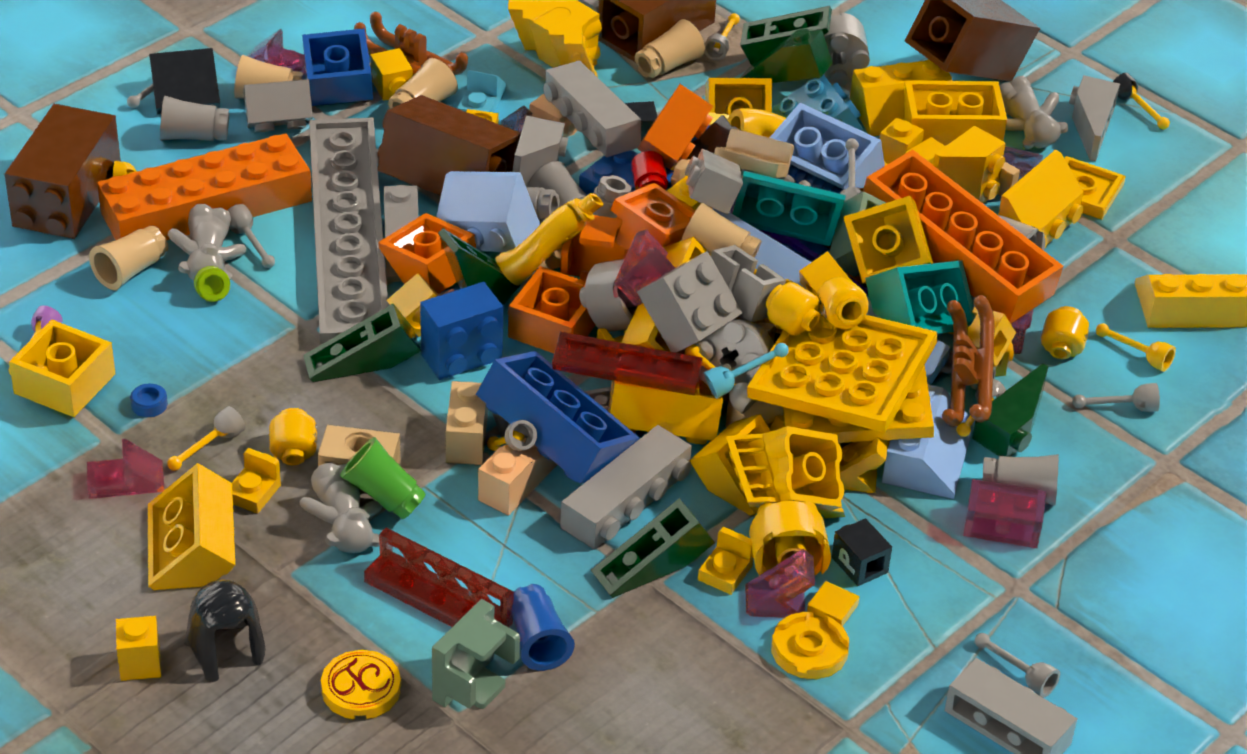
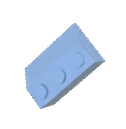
M802 103L796 106L769 137L794 145L791 165L842 189L848 188L849 151L845 147L848 139L854 138L859 143V147L855 151L856 188H864L866 177L885 166L880 139Z
M450 171L445 175L436 217L475 234L476 249L493 252L509 251L521 244L540 225L521 172Z
M928 384L934 423V437L890 440L882 483L954 499L974 423L971 425V432L968 436H959L956 431L957 426L950 427L942 419V412L950 409L951 395L942 387ZM966 412L964 413L962 423H965V421L969 417V415Z

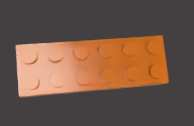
M287 133L273 135L269 138L250 143H242L238 146L219 151H211L188 159H180L153 168H145L141 171L114 176L97 182L101 214L115 240L148 226L159 228L161 234L166 237V240H170L168 231L172 228L179 230L184 235H189V212L197 204H206L213 209L223 208L225 210L234 205L243 204L247 206L252 216L256 217L312 201L310 169Z
M913 149L866 177L863 191L886 203L907 196L913 198L933 263L962 260L970 294L974 298L978 295L985 296L991 305L992 311L1005 314L1010 324L1055 294L1064 266Z

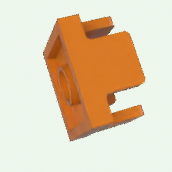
M656 183L615 198L610 211L617 215L616 218L622 219L616 243L637 258L642 259L646 257L652 239L665 247L680 242L696 210Z
M594 215V220L587 222L580 233L563 244L560 273L579 276L580 280L586 281L589 271L595 264L626 258L635 259L633 254L616 243L622 219Z

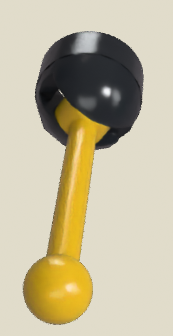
M1122 73L1114 79L1113 82L1120 84L1118 98L1122 100L1133 98L1157 121L1160 129H1167L1169 127V119L1161 117L1137 94L1138 84L1129 73Z

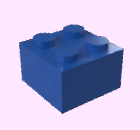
M365 28L302 35L307 79H309L312 106L373 100L372 75Z
M485 282L420 302L421 355L439 380L493 363L495 359L502 358L503 306Z

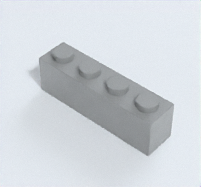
M580 60L546 70V83L543 86L546 99L559 109L560 113L567 117L575 125V128L582 132L590 140L591 144L597 147L606 157L633 150L641 143V119Z
M655 426L561 501L560 528L594 550L606 540H611L626 523L637 519L643 509L654 500H660L671 486L688 476L692 467L689 461L691 459L692 445L661 426Z

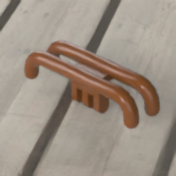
M375 11L370 14V24L374 34L383 43L395 49H401L412 67L413 75L429 58H435L445 63L454 75L462 74L466 70L468 64L467 54L463 52L458 53L456 62L453 63L428 51L425 35L417 34L412 29L407 30V27L402 24L396 27L394 35L384 27L382 16L379 12ZM358 22L354 25V29L365 28L369 55L389 51L376 45L368 38L365 24Z
M983 295L976 296L973 301L980 318V349L975 347L968 336L967 319L961 304L957 300H951L947 304V310L953 322L954 335L950 409L942 412V419L950 427L959 426L963 421L966 385L978 384V404L970 407L971 417L977 422H985L991 415L995 323L991 305Z

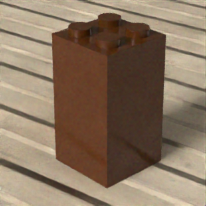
M599 0L598 13L602 29L599 33L598 41L635 62V54L667 32L681 19L690 21L698 31L715 22L716 0Z
M925 0L904 41L945 72L1012 81L1040 27L1002 0Z
M420 95L387 110L382 123L384 133L382 143L378 149L379 164L377 171L441 196L445 175L450 171L512 172L521 133Z
M55 103L51 106L4 173L12 227L72 239L77 237L99 203L97 182L112 178L114 161H121L116 115Z

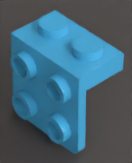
M824 74L821 78L809 80L773 107L775 114L787 118L796 106L802 103L837 120L840 119L854 128L863 130L856 119L861 116L860 112L851 100L846 103L843 101L847 98L845 92L837 82L831 85Z

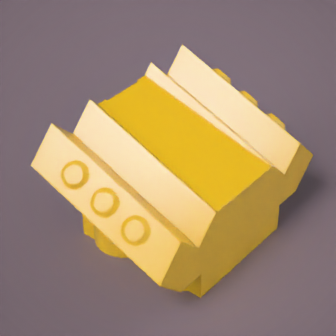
M578 0L508 1L511 19L525 50H535L538 58L553 68L580 60L598 77L594 66L597 65V59H599L601 54L598 45V36L602 29L599 13Z
M785 426L762 434L726 436L730 448L729 455L731 461L735 463L734 470L736 476L740 478L739 485L742 493L746 496L750 508L760 507L768 502L809 501L817 506V510L821 515L823 514L824 518L845 517L841 504V499L844 495V485L840 479L839 463L842 459V449L838 443V435Z

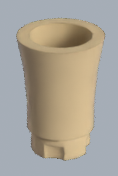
M681 19L667 32L635 54V62L638 65V70L644 77L654 78L686 62L701 58L705 52L704 41L698 29L690 21Z
M242 55L235 78V98H244V85L305 80L304 73Z
M429 58L404 85L396 90L395 94L389 99L388 106L390 109L420 95L441 102L457 92L458 84L455 75L442 61Z
M701 203L693 214L682 237V240L694 237L710 254L712 250L736 245L754 258L762 243L760 239L751 236L749 231L735 225L704 203Z
M148 226L115 241L93 247L89 254L90 265L94 275L102 285L110 290H118L133 276L163 257L165 252L168 251V243L159 228Z

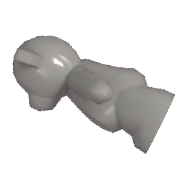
M1024 75L1017 76L1011 82L1000 85L1005 112L1012 117L1007 118L1006 130H1024L1025 139L1022 143L1025 149L1047 147L1055 143L1060 134L1068 131V124L1066 122H1057L1050 116L1059 102V95L1056 92L1049 94L1044 103L1039 107L1030 82Z
M197 204L191 208L188 216L191 239L177 229L172 228L168 231L170 240L190 255L187 261L179 263L178 270L182 273H187L193 281L198 271L207 266L221 268L231 280L232 274L225 270L224 261L240 257L246 253V246L244 244L222 247L231 221L229 211L223 208L213 209L206 204Z
M331 462L321 464L315 469L311 478L313 490L321 502L310 497H303L300 500V506L308 513L332 524L331 532L325 538L326 544L335 546L340 551L346 553H360L370 546H381L383 538L379 534L373 533L369 520L381 512L383 506L373 499L364 506L359 507L360 492L358 487L340 477L346 464L339 466Z

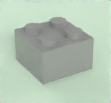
M708 251L681 264L637 291L672 354L701 341L727 324V321H732L743 314Z

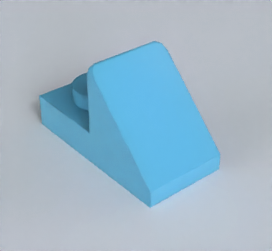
M468 70L467 92L457 109L465 112L467 109L494 113L506 91L507 84L497 75Z

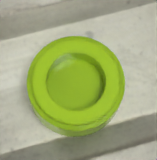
M207 266L196 274L194 288L197 294L204 300L217 302L228 294L230 279L221 268Z

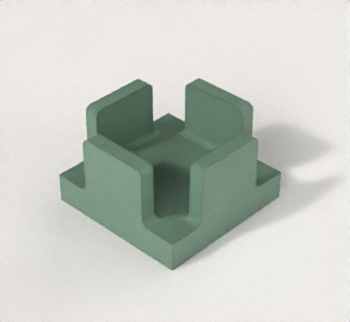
M481 599L432 646V700L443 707H446L452 700H455L467 708L475 705L480 709H484L505 688V679L485 667L494 659V654L514 664L519 659L520 635L495 620L494 605Z

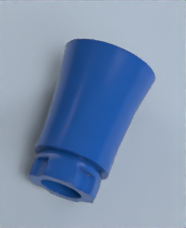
M537 584L518 587L512 593L510 601L512 603L511 616L517 633L520 635L522 662L528 668L537 671L554 669L570 658L575 647L574 639L560 620L551 598L546 594L543 587Z

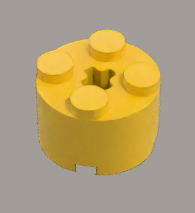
M782 501L778 503H764L758 508L757 515L750 525L749 536L752 539L755 569L760 577L762 574L765 578L769 579V584L775 587L793 589L812 583V577L820 571L823 575L829 567L831 552L824 520L817 510V506L809 501Z

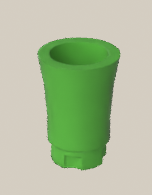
M376 437L366 442L355 453L340 474L341 478L360 488L389 512L393 511L401 519L407 518L426 495L416 484L417 481L388 454Z

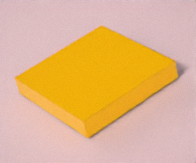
M1065 156L1067 164L1084 191L1081 206H1083L1082 213L1102 220L1124 186L1126 176Z

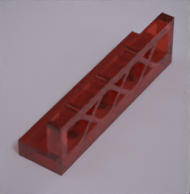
M560 332L552 360V369L695 396L696 390L700 388L702 382L703 358Z
M387 527L379 534L380 555L364 571L365 583L451 627L481 599L494 605V618L496 621L508 628L513 624L511 608L514 601V591ZM393 547L399 549L404 557L393 552ZM424 562L431 565L436 573L430 571ZM456 579L462 581L468 589L462 587ZM488 595L500 600V606L493 603Z

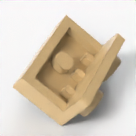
M731 129L726 147H716L714 154L738 164L741 173L742 169H746L756 174L782 178L787 177L794 145L746 131Z

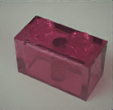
M972 479L963 536L1038 548L1044 518L1046 491Z

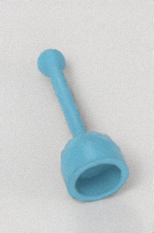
M778 343L773 351L732 371L721 366L712 368L704 372L705 380L712 394L717 399L732 390L735 377L777 356L785 357L789 352V348L785 343Z

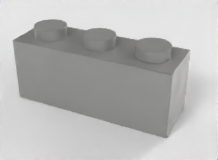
M975 658L949 685L944 710L1014 754H1063L1072 743L1078 719L1069 714L1065 709L1054 705L1034 693L1030 688L1019 684L1001 673L997 668L986 664L978 658Z

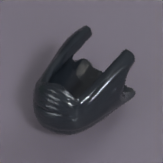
M216 580L207 583L196 593L190 606L184 644L191 647L195 658L203 670L205 679L209 682L219 680L215 646V632L218 630L240 629L248 626L252 661L255 665H261L265 656V641L256 604L245 588L230 580Z

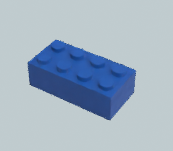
M536 351L495 359L476 393L486 403L488 410L496 415H500L509 424L519 420H526L532 423L537 432V439L534 445L538 447V452L545 458L553 460L564 470V474L569 479L580 484L588 481L639 440L636 434Z

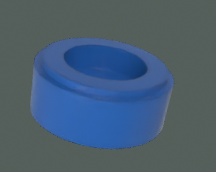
M143 384L131 392V408L138 416L155 417L162 414L168 406L166 390L160 385Z

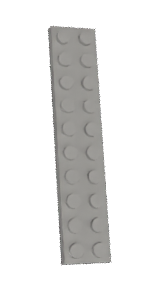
M374 118L309 120L320 344L325 343L388 307V302L386 301L388 294L385 256L378 245V242L383 239Z

